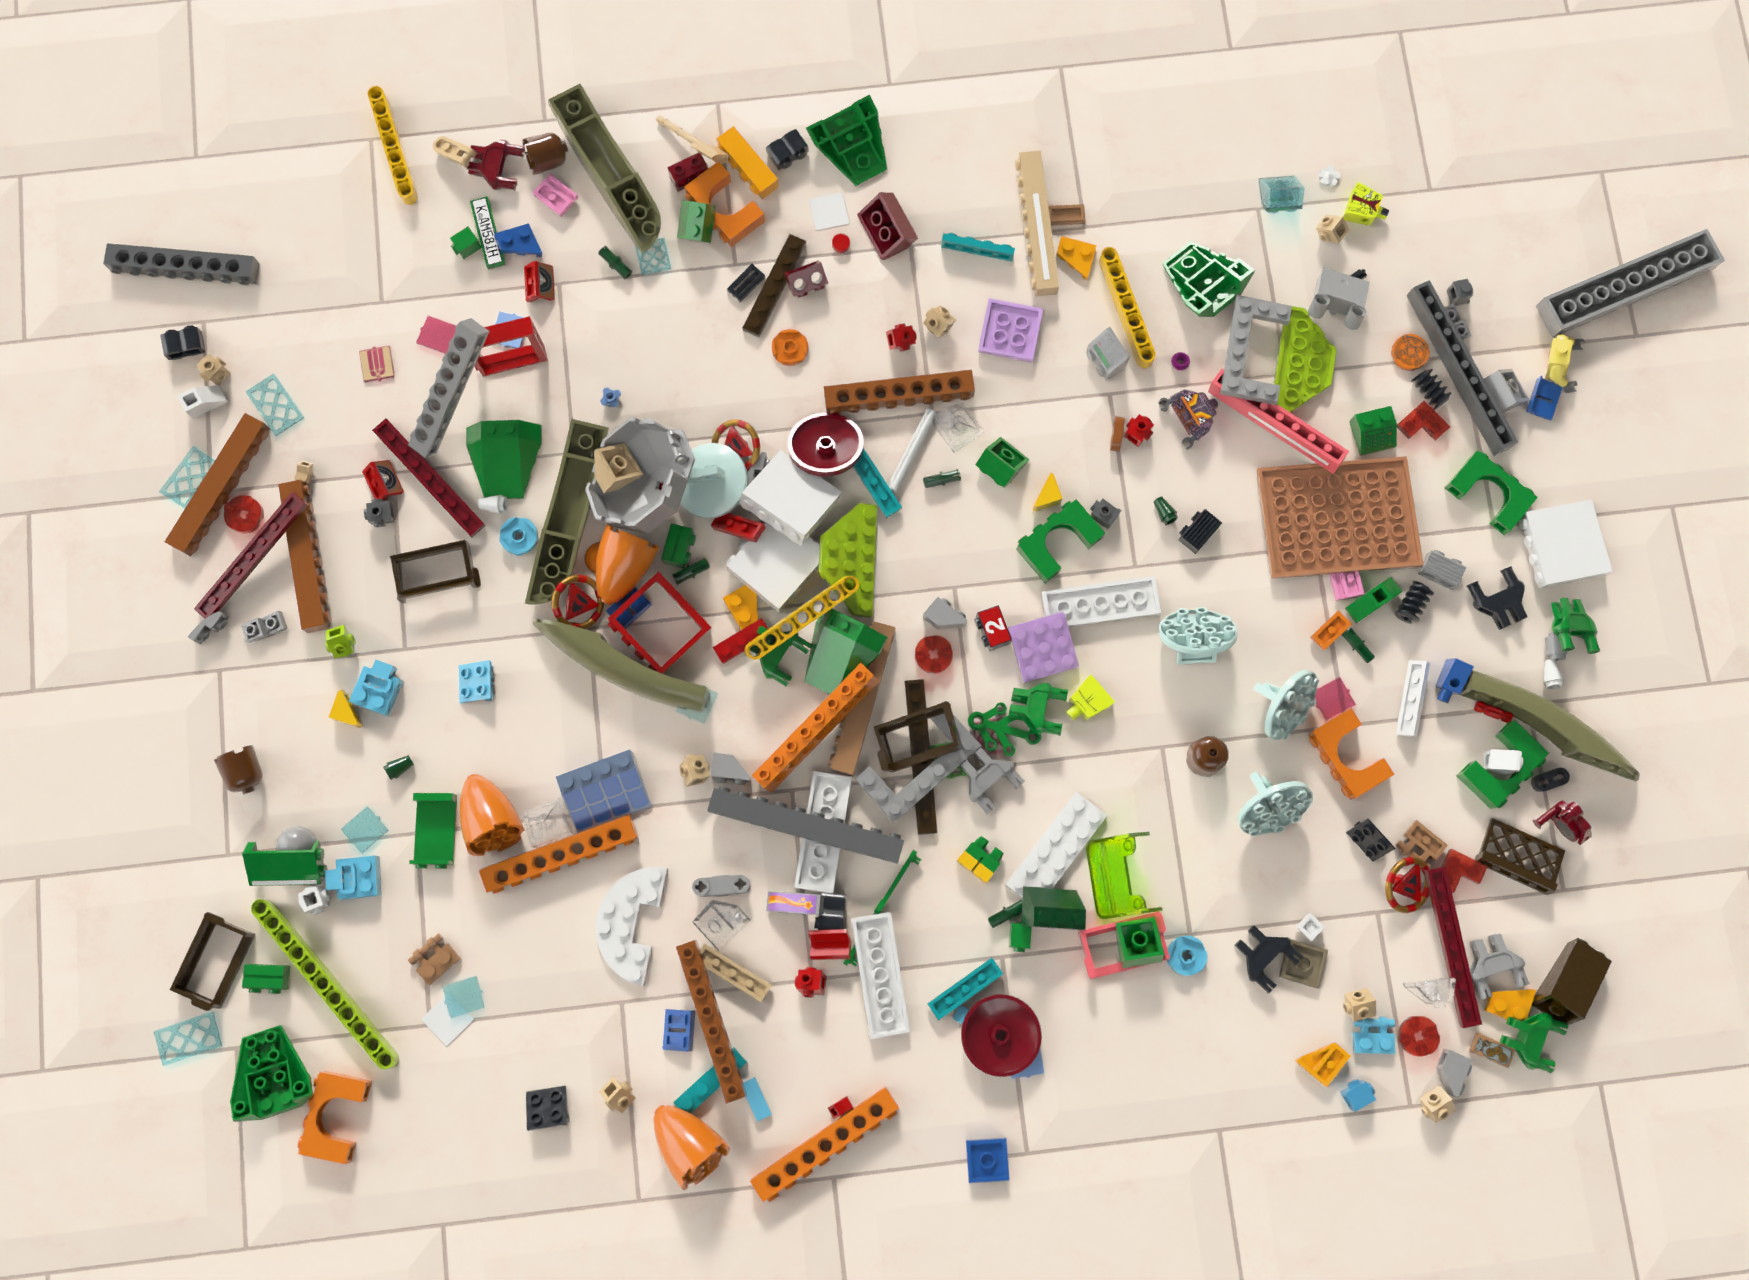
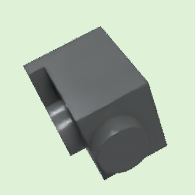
M1468 278L1454 281L1446 290L1450 304L1454 303L1455 306L1470 303V298L1473 296V287Z
M1102 498L1100 502L1096 500L1092 505L1090 516L1108 530L1122 510L1117 509ZM1102 509H1105L1108 513L1104 514Z

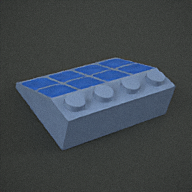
M630 749L556 776L559 789L577 833L652 807L634 754Z

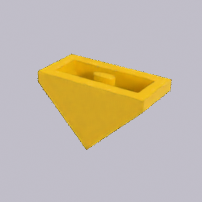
M1050 472L1032 510L1035 512L1061 504L1063 498L1053 473Z
M343 690L338 691L328 718L358 728L363 727L353 704L349 702L350 698L347 692Z

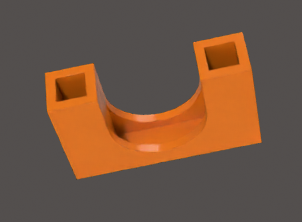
M716 162L684 186L685 198L687 201L711 204L714 195L731 183L730 173L721 163ZM751 201L740 211L732 215H722L715 211L713 230L716 229L723 243H728L730 247H733L765 222V215L754 201Z
M1352 708L1308 734L1311 745L1318 749L1320 759L1329 766L1331 776L1340 783L1342 793L1346 798L1349 797L1350 800L1359 797L1395 775L1384 758L1377 760L1363 770H1352L1340 761L1337 752L1339 741L1344 735L1362 725Z
M329 1071L319 1072V1075L317 1074L314 1079V1094L308 1102L310 1110L303 1121V1128L305 1129L303 1136L298 1141V1154L341 1164L351 1163L356 1142L330 1135L323 1126L322 1114L326 1105L334 1098H343L357 1102L367 1101L372 1081Z

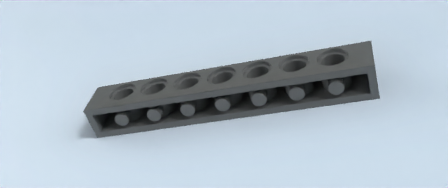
M110 243L106 245L103 265L114 274L124 272L134 276L146 274L150 277H158L159 275L170 279L182 277L186 280L201 279L206 282L216 280L226 284L238 282L242 285L257 283L260 265L254 256Z

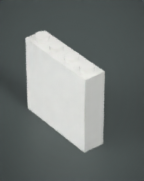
M780 450L742 492L739 504L744 509L757 515L762 521L773 526L775 530L785 534L791 541L802 545L835 507L842 492L821 477L808 474L799 469L793 463L790 456Z
M1592 499L1529 511L1519 520V526L1525 536L1524 544L1530 554L1529 562L1535 572L1534 580L1538 584L1539 589L1602 577L1613 572Z
M765 522L764 526L766 529L757 543L744 541L739 547L740 551L728 559L727 571L780 613L819 569L820 545L811 537H808L802 545H799Z

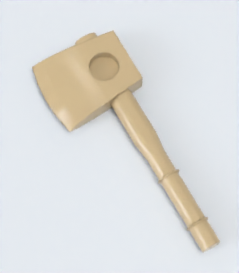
M660 115L657 116L656 122L691 143L690 145L693 149L714 162L726 163L729 154L712 144L704 143L668 121V119Z

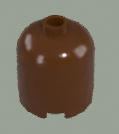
M550 132L522 139V145H525L527 149L525 156L530 170L533 169V175L564 164L566 159L565 152H568L566 142L561 141L557 134Z
M1206 736L1194 741L1189 746L1186 762L1194 774L1210 777L1226 766L1229 759V751L1221 739L1214 736Z
M253 745L242 747L243 751L235 753L232 750L214 759L226 788L231 792H242L243 795L255 791L254 787L262 780V770Z

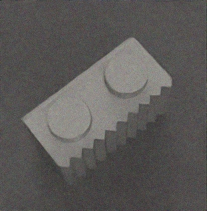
M1431 550L1426 554L1423 561L1424 565L1420 567L1418 575L1428 578L1450 590H1454L1458 587L1466 567L1458 559H1449L1445 557L1443 552Z

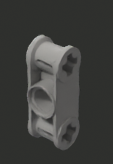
M721 875L696 879L692 884V890L701 897L730 896L746 893L749 891L751 884L749 879L743 875ZM740 879H742V881L746 883V886H743L742 890H740V888L736 886V883H739ZM700 882L707 886L706 889H703V893L697 889V886H700Z

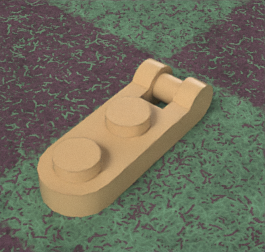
M445 136L437 138L433 143V150L438 155L461 165L465 169L469 166L471 158L477 155L472 148Z

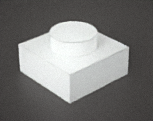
M1308 913L1295 928L1309 941H1313L1325 926L1311 913Z

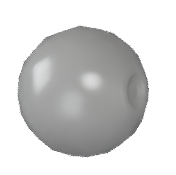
M302 826L289 827L278 837L276 850H311L317 838L308 828Z

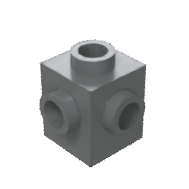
M383 499L371 500V503H366V509H364L365 520H368V523L374 525V527H384L386 523H395L393 504L390 501H383Z

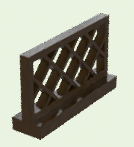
M1491 818L1474 863L1548 895L1556 891L1558 885L1556 880L1565 850ZM1494 825L1501 828L1503 836L1496 838L1493 832ZM1510 835H1518L1522 843L1514 846ZM1504 837L1510 846L1506 850H1502L1498 842L1499 839ZM1493 842L1498 853L1492 854L1486 851L1488 844ZM1533 842L1537 844L1540 852L1533 854L1528 843ZM1524 846L1528 856L1521 859L1516 848ZM1512 850L1517 861H1508L1504 853ZM1551 850L1558 853L1556 861H1550L1546 853L1547 851ZM1542 854L1546 865L1539 867L1534 857ZM1530 858L1535 869L1531 871L1526 869L1522 861ZM1548 867L1552 874L1551 878L1544 877L1541 869Z

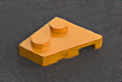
M1061 236L1056 256L1065 261L1071 269L1077 270L1082 275V278L1087 280L1097 245Z
M746 585L723 597L725 604L741 630L758 620L757 594Z

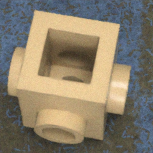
M1325 215L1316 226L1319 237L1324 242L1340 243L1350 230L1344 218L1337 215Z
M940 305L928 310L925 315L927 318L923 324L931 333L941 337L949 332L956 319L947 308Z
M210 354L202 358L197 366L201 371L199 375L206 382L211 380L215 385H219L230 374L224 367L226 363L218 356L214 358Z
M688 755L679 765L680 775L684 778L686 787L703 784L710 777L709 764L705 761L704 755Z
M1367 988L1345 994L1343 1009L1354 1022L1376 1016V1000Z
M612 1077L599 1091L606 1100L605 1104L612 1111L617 1109L621 1113L636 1099L631 1092L633 1088L626 1081L621 1083L615 1077Z
M1441 1086L1426 1092L1420 1098L1422 1113L1426 1118H1431L1435 1124L1445 1120L1456 1111L1453 1099Z

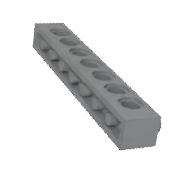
M472 318L460 321L456 325L455 335L449 342V349L442 358L441 368L436 373V380L429 389L428 399L424 402L423 411L417 418V425L410 435L411 439L408 445L425 458L437 453L489 331Z

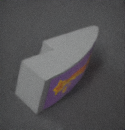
M768 891L766 911L822 916L824 896Z

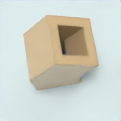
M301 461L297 464V472L294 479H301L305 484L309 485L313 475V463Z

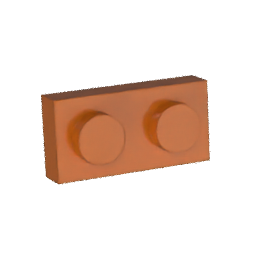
M1338 610L1310 638L1324 651L1352 623Z

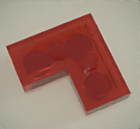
M1425 401L1420 403L1397 424V428L1408 439L1423 428L1436 441L1450 428Z
M1454 849L1448 850L1442 866L1447 868L1452 893H1455L1461 877L1480 884L1488 867Z

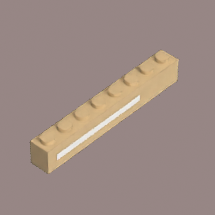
M1041 150L1019 152L1018 160H1015V169L1019 171L1017 184L1018 188H1021L1022 191L1019 195L1020 205L1024 206L1022 221H1026L1024 237L1025 239L1028 238L1026 253L1031 259V262H1028L1029 273L1033 275L1031 290H1035V296L1054 295L1058 293L1059 282Z

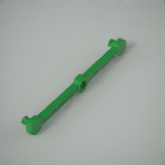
M913 850L884 898L877 905L873 915L880 914L910 863L914 862L917 865L922 859L917 857V851ZM855 945L851 949L850 959H845L843 962L846 966L852 964L856 967V963H858V960L854 958L856 953Z

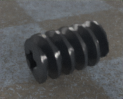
M1433 369L1424 370L1412 379L1411 382L1417 381L1415 387H1422L1419 391L1420 394L1426 393L1425 400L1432 398L1429 405L1436 404L1434 410H1436L1449 400L1452 392L1444 393L1447 386L1439 387L1443 381L1435 382L1438 375H1430Z
M1413 581L1409 591L1405 594L1406 597L1402 599V604L1398 606L1399 610L1395 611V616L1405 623L1418 622L1420 619L1416 614L1423 615V611L1419 608L1425 609L1427 607L1423 601L1430 602V598L1427 595L1433 596L1434 592L1423 583Z

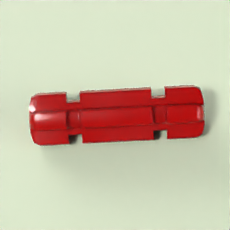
M1482 701L1475 703L1474 711L1482 712L1484 715L1497 720L1501 719L1505 723L1511 722L1513 718L1511 712H1503V709L1490 704L1486 705Z

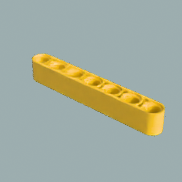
M372 86L369 88L367 95L396 190L403 203L412 205L416 203L418 194L388 98L380 86Z
M1106 247L1102 250L1099 265L1136 363L1141 368H1149L1156 356L1155 349L1118 252L1113 247ZM1105 256H1110L1112 260L1105 259ZM1112 272H1115V273H1117L1119 276H1118V277H1114V276L1111 275V273H1112ZM1117 289H1122L1125 293H1119ZM1128 305L1131 310H1126L1123 306ZM1129 322H1135L1137 326H1131ZM1140 338L1144 343H1138L1136 339ZM1142 355L1149 356L1150 360L1143 359Z
M854 576L842 577L749 642L745 647L746 656L753 660L762 658L855 593L859 588L858 579ZM848 579L853 581V588L850 590L845 587V582ZM832 590L838 593L835 601H832L829 597V593ZM816 601L822 603V609L819 612H816L813 608ZM800 612L806 614V621L800 623L797 619ZM788 623L791 627L790 632L784 634L781 630L782 625ZM769 634L775 637L772 645H768L765 641L766 636ZM756 645L759 648V653L756 656H751L749 650L752 646Z

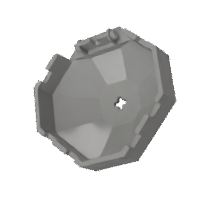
M630 417L602 440L600 447L604 448L625 443L643 475L621 489L608 493H603L594 476L593 482L587 483L585 490L595 519L612 527L649 534L678 511L695 458L683 430L666 428L654 420H639ZM595 463L592 469L593 473H595ZM660 483L663 484L661 490L658 489Z

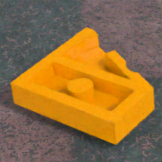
M1536 990L1491 992L1493 996L1488 997L1484 1011L1505 1020L1508 1019V1016L1519 1020L1527 1019Z
M1333 1042L1296 1058L1295 1062L1324 1087H1327L1351 1055L1336 1042Z

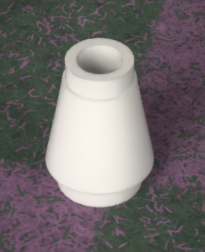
M502 495L480 498L478 507L480 510L502 514L508 510V499Z
M1556 660L1545 661L1544 685H1546V688L1558 689L1563 687L1564 679Z

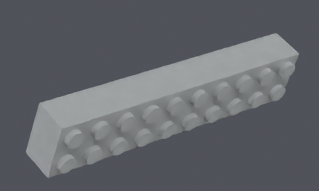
M1705 229L1548 295L1536 305V308L1551 336L1556 337L1718 267L1725 259L1708 229Z

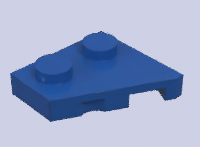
M529 223L494 233L495 241L501 253H515L523 256L525 254H533L536 257H542V251Z

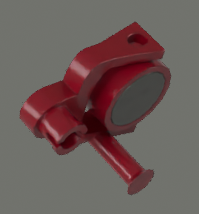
M1562 800L1538 819L1532 820L1533 824L1541 829L1544 823L1552 819L1557 829L1565 838L1572 842L1578 840L1580 846L1592 837L1591 825L1583 818V810L1575 802L1568 804Z

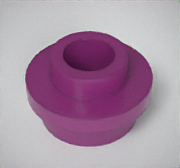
M1178 352L1173 355L1171 364L1174 369L1183 371L1188 368L1190 358L1186 353ZM1177 360H1182L1183 364H1178Z

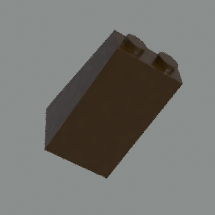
M1576 938L1568 942L1535 993L1532 1006L1542 1013L1550 1014L1555 1020L1566 1022L1568 1025L1585 1019L1612 961L1602 952L1592 948L1585 940Z

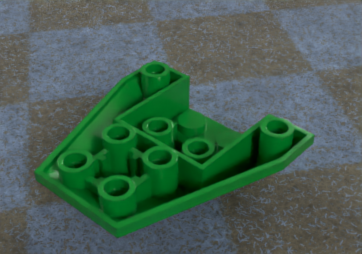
M830 609L820 616L815 623L812 639L813 645L810 649L804 682L830 695L860 663L867 668L880 655L888 637L847 615Z
M282 1025L242 1038L230 1099L233 1122L264 1120L302 1107L313 1096L311 1076Z

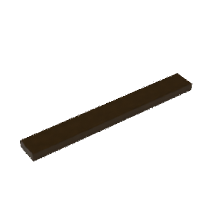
M924 679L906 680L907 715L926 709ZM924 720L909 725L911 756L930 750L928 721ZM931 760L912 766L913 779L931 764ZM933 788L915 804L918 835L937 833Z

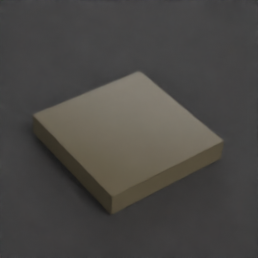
M1291 939V945L1303 954L1304 957L1295 965L1284 954L1279 977L1319 989L1328 950Z

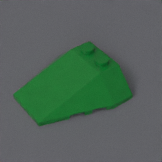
M870 94L824 120L821 119L806 127L813 144L854 186L887 170L881 137L882 132L878 118L879 114Z
M1191 241L1163 262V267L1186 307L1199 317L1216 316L1231 304L1237 295H1242L1255 273V270L1238 258L1235 260L1226 257L1224 253L1212 252L1210 248Z
M523 420L480 421L466 427V447L484 498L502 495L507 497V499L524 498L538 450L542 445V426L540 424Z

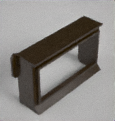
M466 540L390 556L397 600L402 604L406 603V599L468 585H471L473 588L481 586L479 570L473 566L470 544ZM462 550L467 576L404 590L400 563Z
M948 701L874 726L880 747L877 756L883 771L894 773L964 749L951 704ZM945 714L953 739L952 743L894 762L886 733Z
M206 912L169 990L191 999V1004L202 1010L221 1009L256 934L230 924L220 916ZM217 924L241 934L243 937L212 1000L187 989V986Z

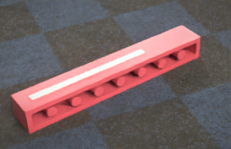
M1223 369L1220 370L1211 382L1208 393L1332 474L1336 472L1349 453L1347 449L1277 404L1271 405L1220 394L1224 371Z

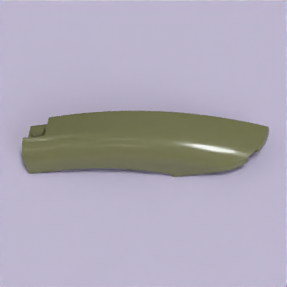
M581 83L548 99V105L558 120V125L594 185L641 253H645L654 245L659 236L661 217L656 203L638 172L635 171L613 139Z
M571 419L559 473L539 539L525 604L537 605L552 601V595L557 585L572 575L591 506L585 489L587 483H592L595 473L592 472L595 463L594 451L602 448L600 446L602 440L608 435L609 427Z
M539 618L533 620V624L559 649L601 678L639 696L683 710L688 708L702 712L703 708L707 707L711 694L707 687L651 670L607 643L602 633L549 619H542L541 622Z
M1472 670L1460 693L1461 696L1475 701H1482L1486 705L1490 704L1503 709V712H1511L1513 717L1536 730L1562 751V756L1635 782L1639 780L1640 773L1613 745L1567 710L1522 687Z

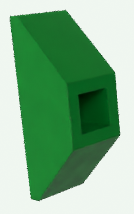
M1389 577L1345 609L1355 623H1358L1403 591L1394 579Z

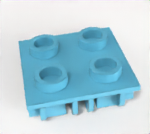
M491 660L458 665L459 703L484 699L485 701L493 700L495 695L491 686L494 683L491 680H494V677L491 676H493L494 666H492Z

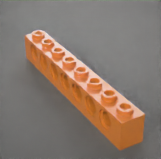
M860 663L752 774L754 779L764 789L772 793L880 681Z
M631 814L486 866L478 871L486 893L492 891L495 894L503 891L504 886L509 884L515 887L522 884L523 879L529 877L530 880L537 879L542 876V872H556L561 869V865L567 864L568 867L579 863L578 859L586 857L588 860L598 856L597 852L605 850V853L617 849L616 845L621 843L624 846L635 842V838L638 837V833ZM614 829L619 830L621 838L613 839L611 831ZM594 836H599L602 839L601 846H595L592 843ZM575 843L583 845L584 850L582 853L574 851L573 846ZM556 850H562L565 853L563 860H558L555 857ZM537 857L545 858L546 865L544 867L537 865ZM518 864H525L527 872L524 874L520 873L517 868ZM503 870L508 873L507 880L500 879V871Z
M886 1086L751 1178L752 1186L762 1202L766 1200L769 1202L773 1201L779 1196L778 1192L785 1188L787 1191L796 1184V1179L801 1176L804 1179L813 1173L812 1168L819 1164L820 1167L830 1161L829 1156L835 1152L839 1155L847 1149L846 1145L851 1141L856 1143L864 1137L863 1133L868 1129L872 1132L881 1126V1120L884 1118L889 1120L897 1115L896 1110L899 1109V1106ZM880 1105L883 1109L882 1113L879 1116H874L871 1113L872 1106ZM859 1116L866 1120L865 1125L860 1128L854 1124L855 1118ZM839 1129H847L849 1136L846 1139H840L837 1135ZM823 1140H829L832 1148L824 1151L820 1143ZM812 1152L815 1155L814 1161L806 1162L803 1158L804 1153ZM790 1163L797 1165V1173H788L787 1165ZM773 1175H777L781 1179V1183L777 1186L770 1183L769 1179Z

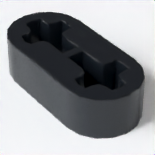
M1556 768L1534 776L1531 780V786L1537 792L1548 791L1568 783L1570 775L1565 768ZM1558 774L1563 775V778H1561V780H1553L1554 776H1557ZM1540 780H1548V783L1543 786L1538 785Z

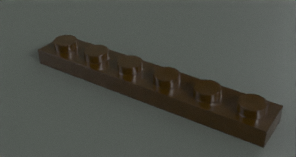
M789 234L742 327L743 331L758 338L760 337L787 284L784 273L794 270L806 246V240Z

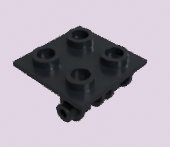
M1369 818L1363 822L1358 821L1352 829L1346 832L1372 862L1396 849Z
M566 1085L526 1092L527 1131L568 1125L567 1122H570V1117L567 1114Z

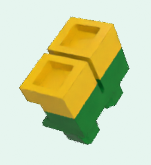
M980 836L974 843L971 842L956 861L970 872L982 858L972 874L986 884L1000 865L999 861L1004 853L996 847L990 855L986 853L984 848L989 841Z

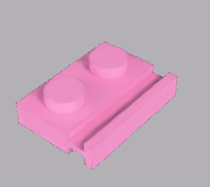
M551 174L532 192L538 200L560 217L578 199L576 193Z
M1359 571L1329 574L1336 601L1364 595Z

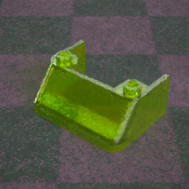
M1150 832L1127 833L1088 842L1086 846L1095 910L1099 918L1110 919L1163 911L1162 907L1147 909L1146 901L1141 895H1132L1126 856L1133 855L1136 851L1135 838L1150 836Z

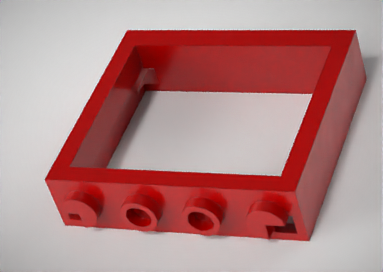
M528 316L484 327L489 333L482 348L528 337L531 345L483 356L480 352L475 369L476 371L479 370L484 377L548 361L544 343L531 317Z
M659 571L607 618L609 621L607 625L614 633L619 631L623 636L621 640L628 647L632 645L636 649L634 654L641 661L645 659L650 664L647 666L648 668L662 674L712 628ZM655 582L662 587L701 629L662 667L616 620Z

